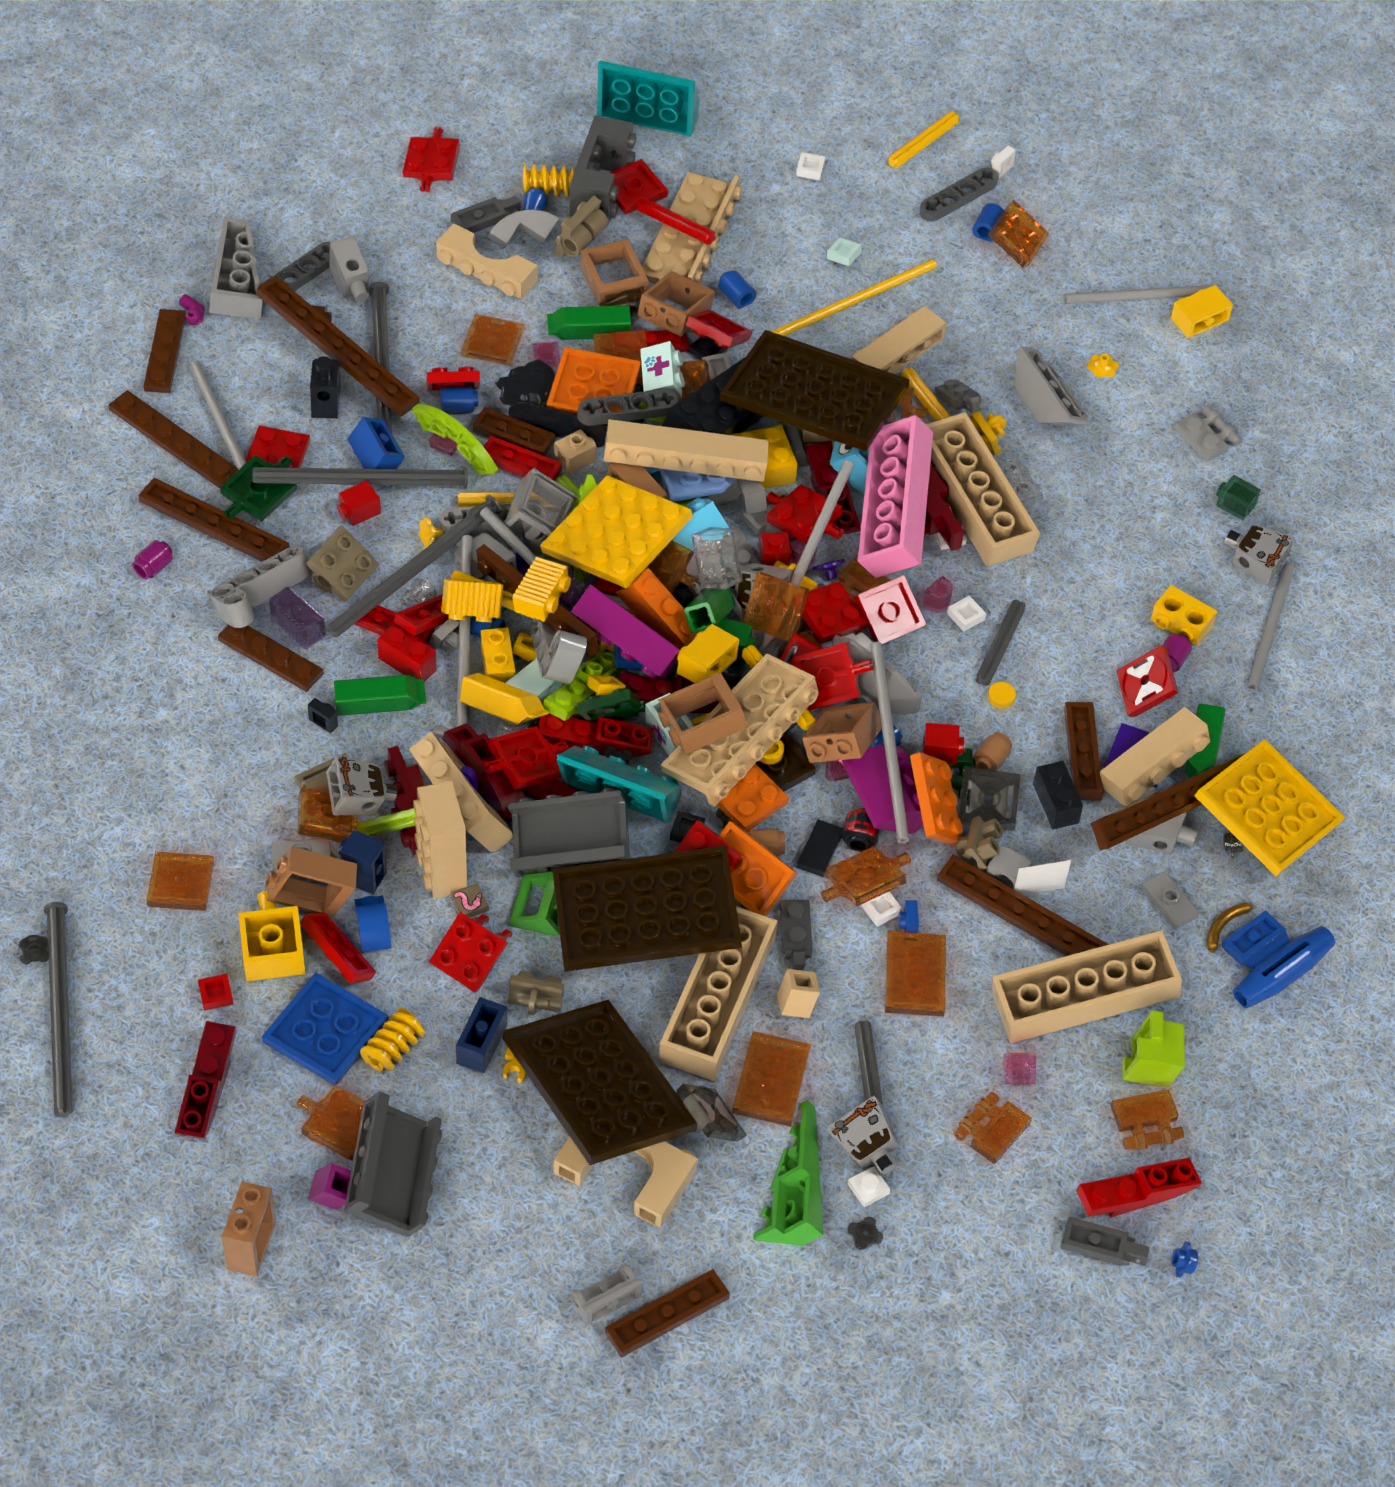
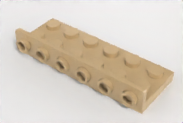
M687 172L670 210L715 231L716 240L711 245H707L663 223L642 267L650 282L657 283L669 272L673 271L701 284L704 274L702 270L703 268L708 269L712 256L710 253L717 250L719 244L718 235L719 233H725L727 227L726 218L732 217L735 209L734 201H739L741 198L743 186L740 185L739 175H735L732 182L728 183Z
M766 654L731 690L742 707L747 728L686 755L679 745L661 764L662 772L706 794L709 805L715 807L728 795L736 783L746 776L750 768L763 758L765 752L775 742L780 740L782 734L799 719L807 707L816 701L819 692L815 676ZM719 703L701 723L725 713L721 704Z

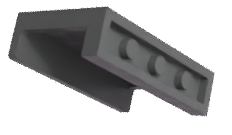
M605 788L600 793L592 794L580 791L573 793V796L567 797L548 795L543 800L535 801L523 798L517 800L516 803L508 804V810L512 814L514 858L510 859V870L516 877H523L526 874L553 872L552 869L630 859L627 799L621 790Z
M379 1091L363 1103L344 1212L400 1235L411 1236L422 1229L428 1220V1212L426 1211L428 1199L433 1191L431 1181L433 1171L437 1166L436 1151L442 1137V1131L440 1130L442 1119L434 1117L430 1121H424L388 1105L390 1095Z

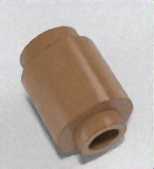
M1000 732L989 735L973 755L977 769L983 773H995L1011 753V740Z
M777 829L749 830V835L777 857L778 854H785L784 831H777Z

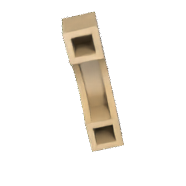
M454 223L436 241L437 258L443 264H451L459 268L465 275H473L481 279L485 285H493L501 289L507 296H515L522 299L538 281L537 264L519 255L507 259L487 258L475 249V234Z

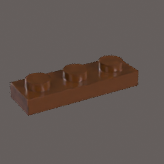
M487 407L483 408L473 423V432L488 438L490 436L499 438L543 456H546L555 442V433Z

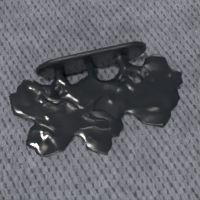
M537 359L528 362L525 366L511 369L508 377H501L495 383L501 390L499 399L502 404L511 406L508 411L510 417L555 433V437L564 438L581 429L587 437H591L594 440L597 448L605 445L607 430L603 425L607 426L608 424L587 426L582 424L575 414L542 405V401L548 400L555 379L553 369L542 360ZM636 384L634 393L644 392L643 386ZM529 394H536L539 399L538 405L535 404L536 402L530 401ZM521 395L525 396V401L520 399ZM641 402L634 403V406H639ZM644 419L633 420V421H625V422H633V423L643 424V423H644Z

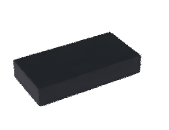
M817 819L797 862V868L824 877L842 838L843 828Z

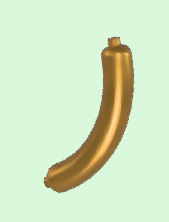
M1247 902L1234 905L1223 911L1215 919L1207 936V949L1211 953L1218 949L1219 936L1224 926L1232 919L1248 914L1253 909V905Z

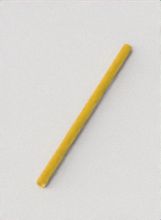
M931 259L771 332L787 336L936 269V262Z

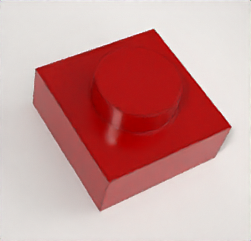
M227 974L198 979L204 1011L234 1005Z

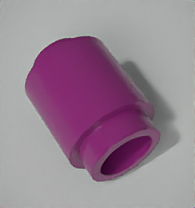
M154 540L135 556L132 567L143 579H148L150 576L155 577L173 560V551L166 542Z
M1171 634L1162 645L1167 648L1173 673L1179 671L1192 651L1189 640L1183 635Z

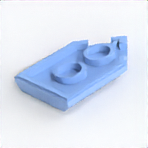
M659 468L668 499L672 502L721 494L736 480V478Z

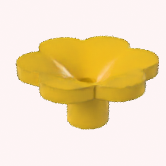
M1107 354L1093 355L1090 358L1091 362L1087 364V369L1092 371L1094 376L1098 378L1104 376L1113 377L1115 370L1119 368V364L1113 361L1112 357Z
M424 517V519L420 520L419 537L424 548H427L435 541L434 538H439L443 535V530L441 527H434L429 517Z

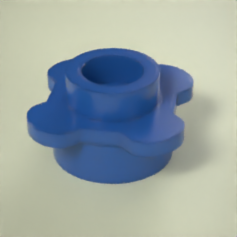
M1185 1241L1180 1249L1177 1248L1173 1252L1172 1266L1176 1267V1277L1180 1278L1183 1272L1192 1274L1198 1264V1252L1196 1249H1191L1190 1242Z

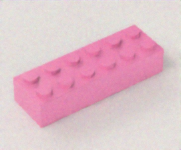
M917 415L884 425L869 447L858 562L875 578L920 565L922 562L933 431Z

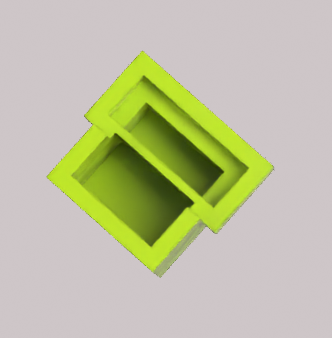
M1152 1010L1131 1038L1132 1058L1124 1057L1122 1059L1123 1081L1169 1087L1185 1067L1184 1024L1164 1021L1163 1012Z

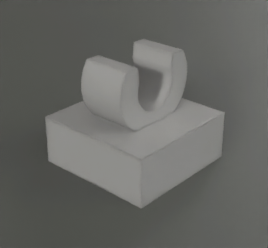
M448 619L433 633L427 644L434 649L443 644L446 649L454 652L459 647V635L455 631L460 623L457 620Z

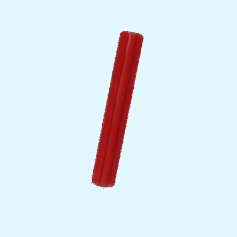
M642 197L636 203L639 212L707 245H711L716 240L715 231L645 197Z

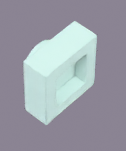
M839 238L828 249L827 259L850 266L862 253V246L859 243Z

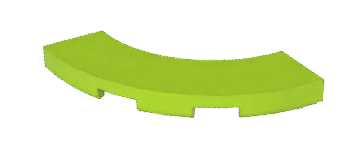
M417 404L412 408L423 431L433 432L442 438L448 436L458 444L457 450L470 463L476 474L492 475L499 470L481 443L452 416L431 405Z

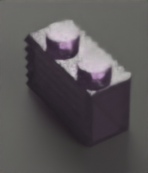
M285 587L269 599L271 620H274L278 627H282L285 633H289V636H292L296 643H300L303 649H309L326 637L325 619L290 587Z

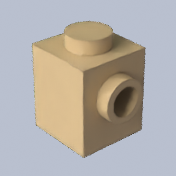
M581 429L554 442V458L562 463V468L569 475L595 462L597 446L591 437H587Z
M794 969L786 970L777 992L781 1015L810 1018L820 994L815 972Z

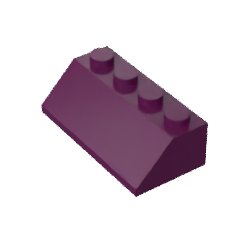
M591 584L571 610L577 616V619L587 627H592L599 632L597 635L599 640L609 647L612 643L620 647L619 654L632 663L636 659L643 664L641 670L651 678L655 679L658 675L665 679L678 666L677 656L680 651L678 647Z

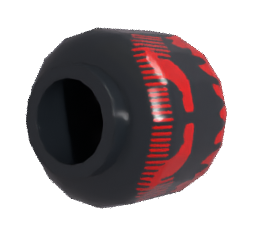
M860 808L847 814L841 833L842 840L849 849L865 852L876 846L881 829L874 828L865 808Z

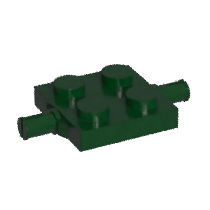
M257 455L251 458L220 487V494L233 502L224 511L225 516L233 520L238 513L244 511L261 522L266 519L297 490V484L253 483L252 470L254 467L288 468L293 464L292 459L285 455L277 464L265 462Z

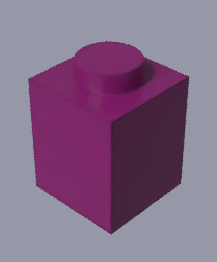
M334 1163L316 1170L308 1200L332 1209L345 1206L351 1170Z

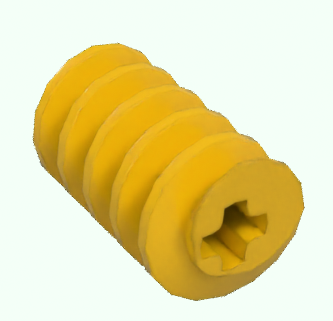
M524 163V192L527 193L532 188L543 189L546 195L549 196L553 190L555 197H559L563 190L565 197L569 198L574 166H572L570 173H567L565 166H562L558 173L555 165H552L550 172H547L546 165H542L540 171H537L535 164H532L530 171H527L526 164Z
M399 1007L398 1012L391 1015L390 1021L384 1023L383 1029L378 1030L375 1037L369 1039L367 1046L360 1049L361 1057L378 1072H382L383 1068L393 1071L395 1066L391 1060L400 1063L403 1058L399 1051L403 1054H409L410 1048L406 1043L416 1046L418 1041L414 1034L422 1038L425 1036V1031L421 1027L419 1020L410 1011Z

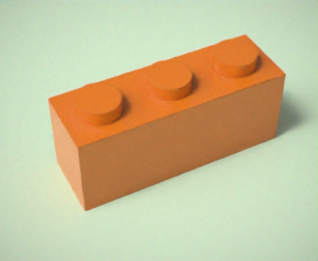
M649 568L645 569L627 589L621 587L616 592L639 620L680 650L682 647L688 646L698 634L691 632L682 605Z

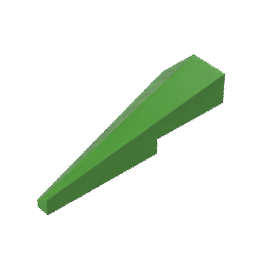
M808 1100L799 1104L798 1109L802 1111L801 1124L799 1127L796 1125L791 1127L790 1134L796 1138L790 1150H783L770 1190L774 1191L773 1204L771 1208L763 1207L761 1215L767 1218L763 1230L755 1231L753 1236L755 1241L805 1245L824 1235L815 1106Z

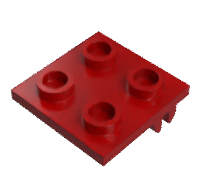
M459 912L429 962L476 993L507 946L508 942L505 940L508 937L511 938L513 933L505 929L502 933L494 934L482 926L484 922H489L487 915L482 914L478 918H470L464 913Z

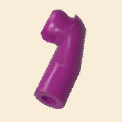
M184 294L179 300V305L188 310L186 320L191 325H198L204 319L205 308L201 303Z

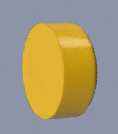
M996 682L990 686L987 698L993 707L1007 709L1014 704L1016 691L1009 683Z
M781 740L775 742L759 761L764 764L778 763L783 758V742Z

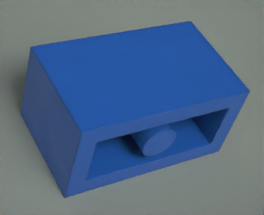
M363 417L347 438L354 454L364 469H397L405 458L384 419Z

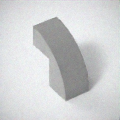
M540 210L518 211L500 220L489 232L488 238L505 248L519 228L534 239L545 243L559 218Z
M736 479L723 493L705 496V498L713 501L715 505L740 499L747 514L767 510L765 489L759 481Z

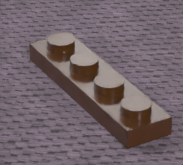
M159 310L144 381V391L171 392L186 320V311Z
M228 624L218 635V641L305 692L324 674L321 667L249 625L234 628Z
M1065 702L1064 713L1071 779L1081 800H1102L1103 787L1100 776L1101 769L1093 702Z
M712 1269L605 1327V1333L622 1358L729 1299L730 1293L715 1270Z

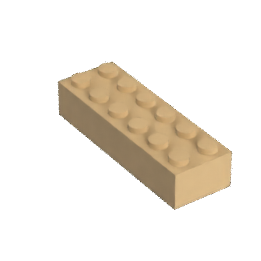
M964 412L926 424L933 431L931 462L934 464L936 473L941 480H944L948 485L949 494L946 500L958 520L962 522L965 532L986 567L1034 552L1040 532L967 413Z
M736 907L742 948L699 954L659 1045V1063L714 1082L776 939L778 920Z
M1161 930L992 976V995L1011 1044L1179 998L1181 995L1182 979Z

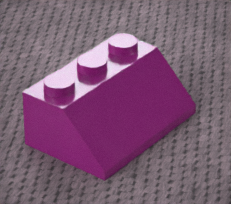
M884 744L867 749L862 758L842 760L873 827L896 832ZM896 746L908 834H913L923 826L913 769L907 759V753L902 747Z

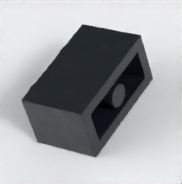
M1064 761L1037 766L1033 786L1052 830L1079 824L1083 804Z

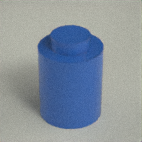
M994 203L986 204L972 228L975 237L989 242L993 241L1006 218L1004 209Z
M736 270L725 272L719 279V290L738 309L751 304L755 300L756 290Z
M472 386L441 387L442 411L446 413L473 412V407H478V391H473Z

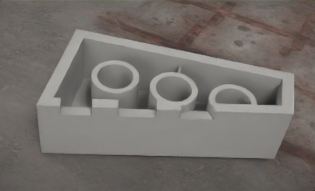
M224 217L211 288L209 313L261 319L263 300L257 296V288L260 286L259 275H257L249 220Z

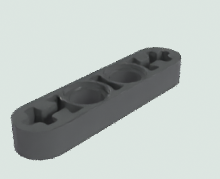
M989 167L981 168L923 200L919 211L921 218L929 222L937 221L991 191L998 183L999 176L997 171ZM965 187L972 188L974 192L968 193L963 191L962 189ZM953 198L955 202L948 203L945 202L943 199Z
M331 242L319 244L262 284L277 276L294 291L298 290L329 268ZM308 264L316 266L312 270H306L303 268L305 265ZM289 277L297 279L293 283H287L284 281L286 278Z
M661 389L589 398L580 402L577 418L582 424L593 426L608 424V419L633 421L667 416L670 408L678 403V396L671 390ZM634 403H644L647 408L638 409L634 406ZM616 405L622 411L615 413L610 411L608 407Z

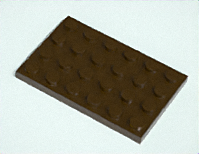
M765 330L720 392V400L867 451L909 388L910 379Z
M727 846L552 869L565 972L742 948Z
M609 999L504 1030L502 1039L589 1165L696 1131L698 1122Z

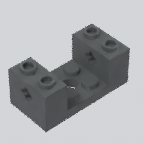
M594 115L570 182L569 215L571 217L575 214L577 207L582 201L587 202L595 196L602 201L599 209L607 216L608 222H610L611 218H616L618 203H614V200L616 201L619 186L615 185V174L601 172V169L614 171L635 162L636 152L632 151L636 143L633 123Z

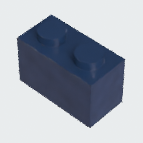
M353 830L349 838H345L341 842L338 854L341 860L357 864L356 888L374 895L387 873L385 842Z
M479 997L456 1044V1064L485 1073L507 1027V1006Z

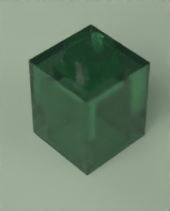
M1233 475L1227 483L1222 482L1216 492V496H1218L1216 506L1244 521L1256 507L1261 489Z

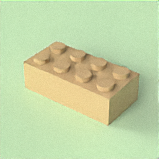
M447 781L418 787V800H413L416 815L414 823L417 832L415 833L417 850H415L418 866L423 867L422 879L425 890L431 889L433 899L450 896L452 892L467 887L466 828L453 782Z

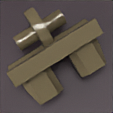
M980 816L974 817L971 821L968 836L958 840L956 851L965 860L974 858L977 861V868L979 870L987 869L989 858L999 855L1000 847L995 839L1002 837L1004 830L995 818L984 822Z
M520 971L517 976L511 975L509 1004L528 1007V1014L535 1015L536 1008L561 1012L564 984H562L560 977L549 976L546 980L534 979V975L526 971Z

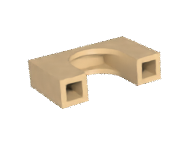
M432 732L428 733L409 749L433 784L447 781L453 782L466 831L493 853L513 839V832L501 815L486 803L460 770L465 766L463 762Z
M569 1136L554 1159L553 1173L580 1187L595 1164H588ZM667 1141L633 1151L641 1155L649 1163L652 1170L649 1180L634 1201V1215L660 1229L697 1172L698 1158L694 1157L689 1150L679 1149Z

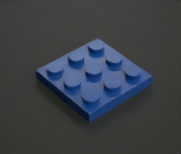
M315 972L262 1035V1042L334 1086H337L361 1056L360 1049L367 1046L369 1039L375 1037L376 1032L383 1029L384 1023L389 1021V1015Z

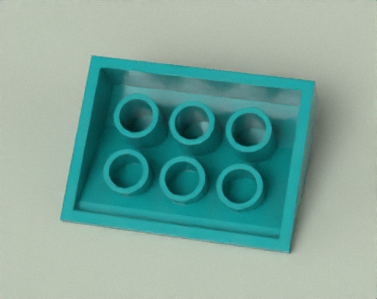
M599 60L597 116L631 122L634 125L691 137L699 116V97L696 82L694 80Z
M573 746L558 755L557 763L562 780L569 786L580 791L589 792L590 794L600 793L605 788H616L621 790L626 797L627 808L667 823L670 822L682 794L681 786L678 785L677 780L664 775L662 778L654 776L649 769L642 766L630 767L625 765L624 760L615 756L606 758L598 755L599 752L589 746H583V748Z

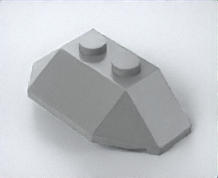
M1020 346L1017 351L1015 388L1021 395L1020 399L1032 411L1033 418L1040 424L1056 426L1085 425L1088 422L1086 413L1061 377L1043 359L1039 350Z
M839 635L833 637L832 646L849 643L851 656L855 663L871 659L873 663L872 653L853 639L840 637ZM884 662L891 714L917 713L920 710L922 695L917 690H913L910 683L896 669ZM873 669V671L858 674L861 698L856 700L859 704L876 702L880 715Z

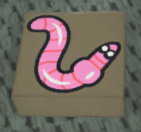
M478 883L451 893V899L458 914L462 912L471 918L489 911V905Z

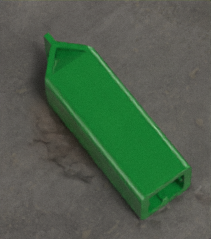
M630 306L561 307L554 313L547 314L548 335H555L561 340L608 339L609 335L631 334Z
M719 580L707 586L684 609L692 633L705 631L711 624L717 626L735 607L728 583Z
M410 675L334 681L337 716L412 710L420 704H426L424 679H416Z
M1207 704L1198 705L1196 716L1207 724L1210 743L1207 744L1205 749L1197 752L1186 761L1185 774L1188 778L1216 765L1226 712L1224 707Z

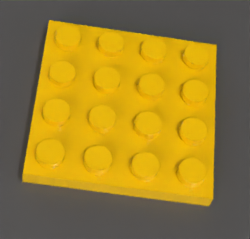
M606 475L545 539L540 547L542 553L627 589L693 518L691 509Z
M1263 739L1194 795L1276 877L1339 826L1346 818L1266 739Z

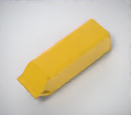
M480 673L465 676L462 680L461 703L518 725L549 714V711L544 709L538 696Z

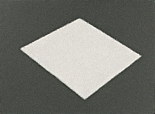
M1071 860L1019 868L1014 890L1025 895L1065 888Z

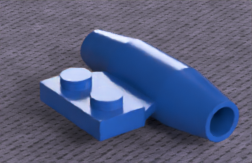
M1264 911L1225 939L1222 944V948L1241 966L1252 968L1249 974L1233 989L1235 999L1247 1009L1277 995L1310 971L1335 945L1334 936L1326 927L1320 926L1289 941L1286 929L1267 911Z

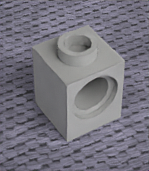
M1002 845L999 855L993 857L989 863L986 874L1014 889L1019 868L1031 867L1032 861Z

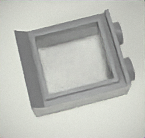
M532 468L519 482L504 524L509 528L519 518L530 525L525 533V537L528 540H534L541 532L549 536L571 513L578 496L535 468Z

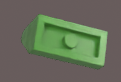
M553 872L523 875L508 926L553 936L560 935ZM532 885L545 888L537 915L523 916Z

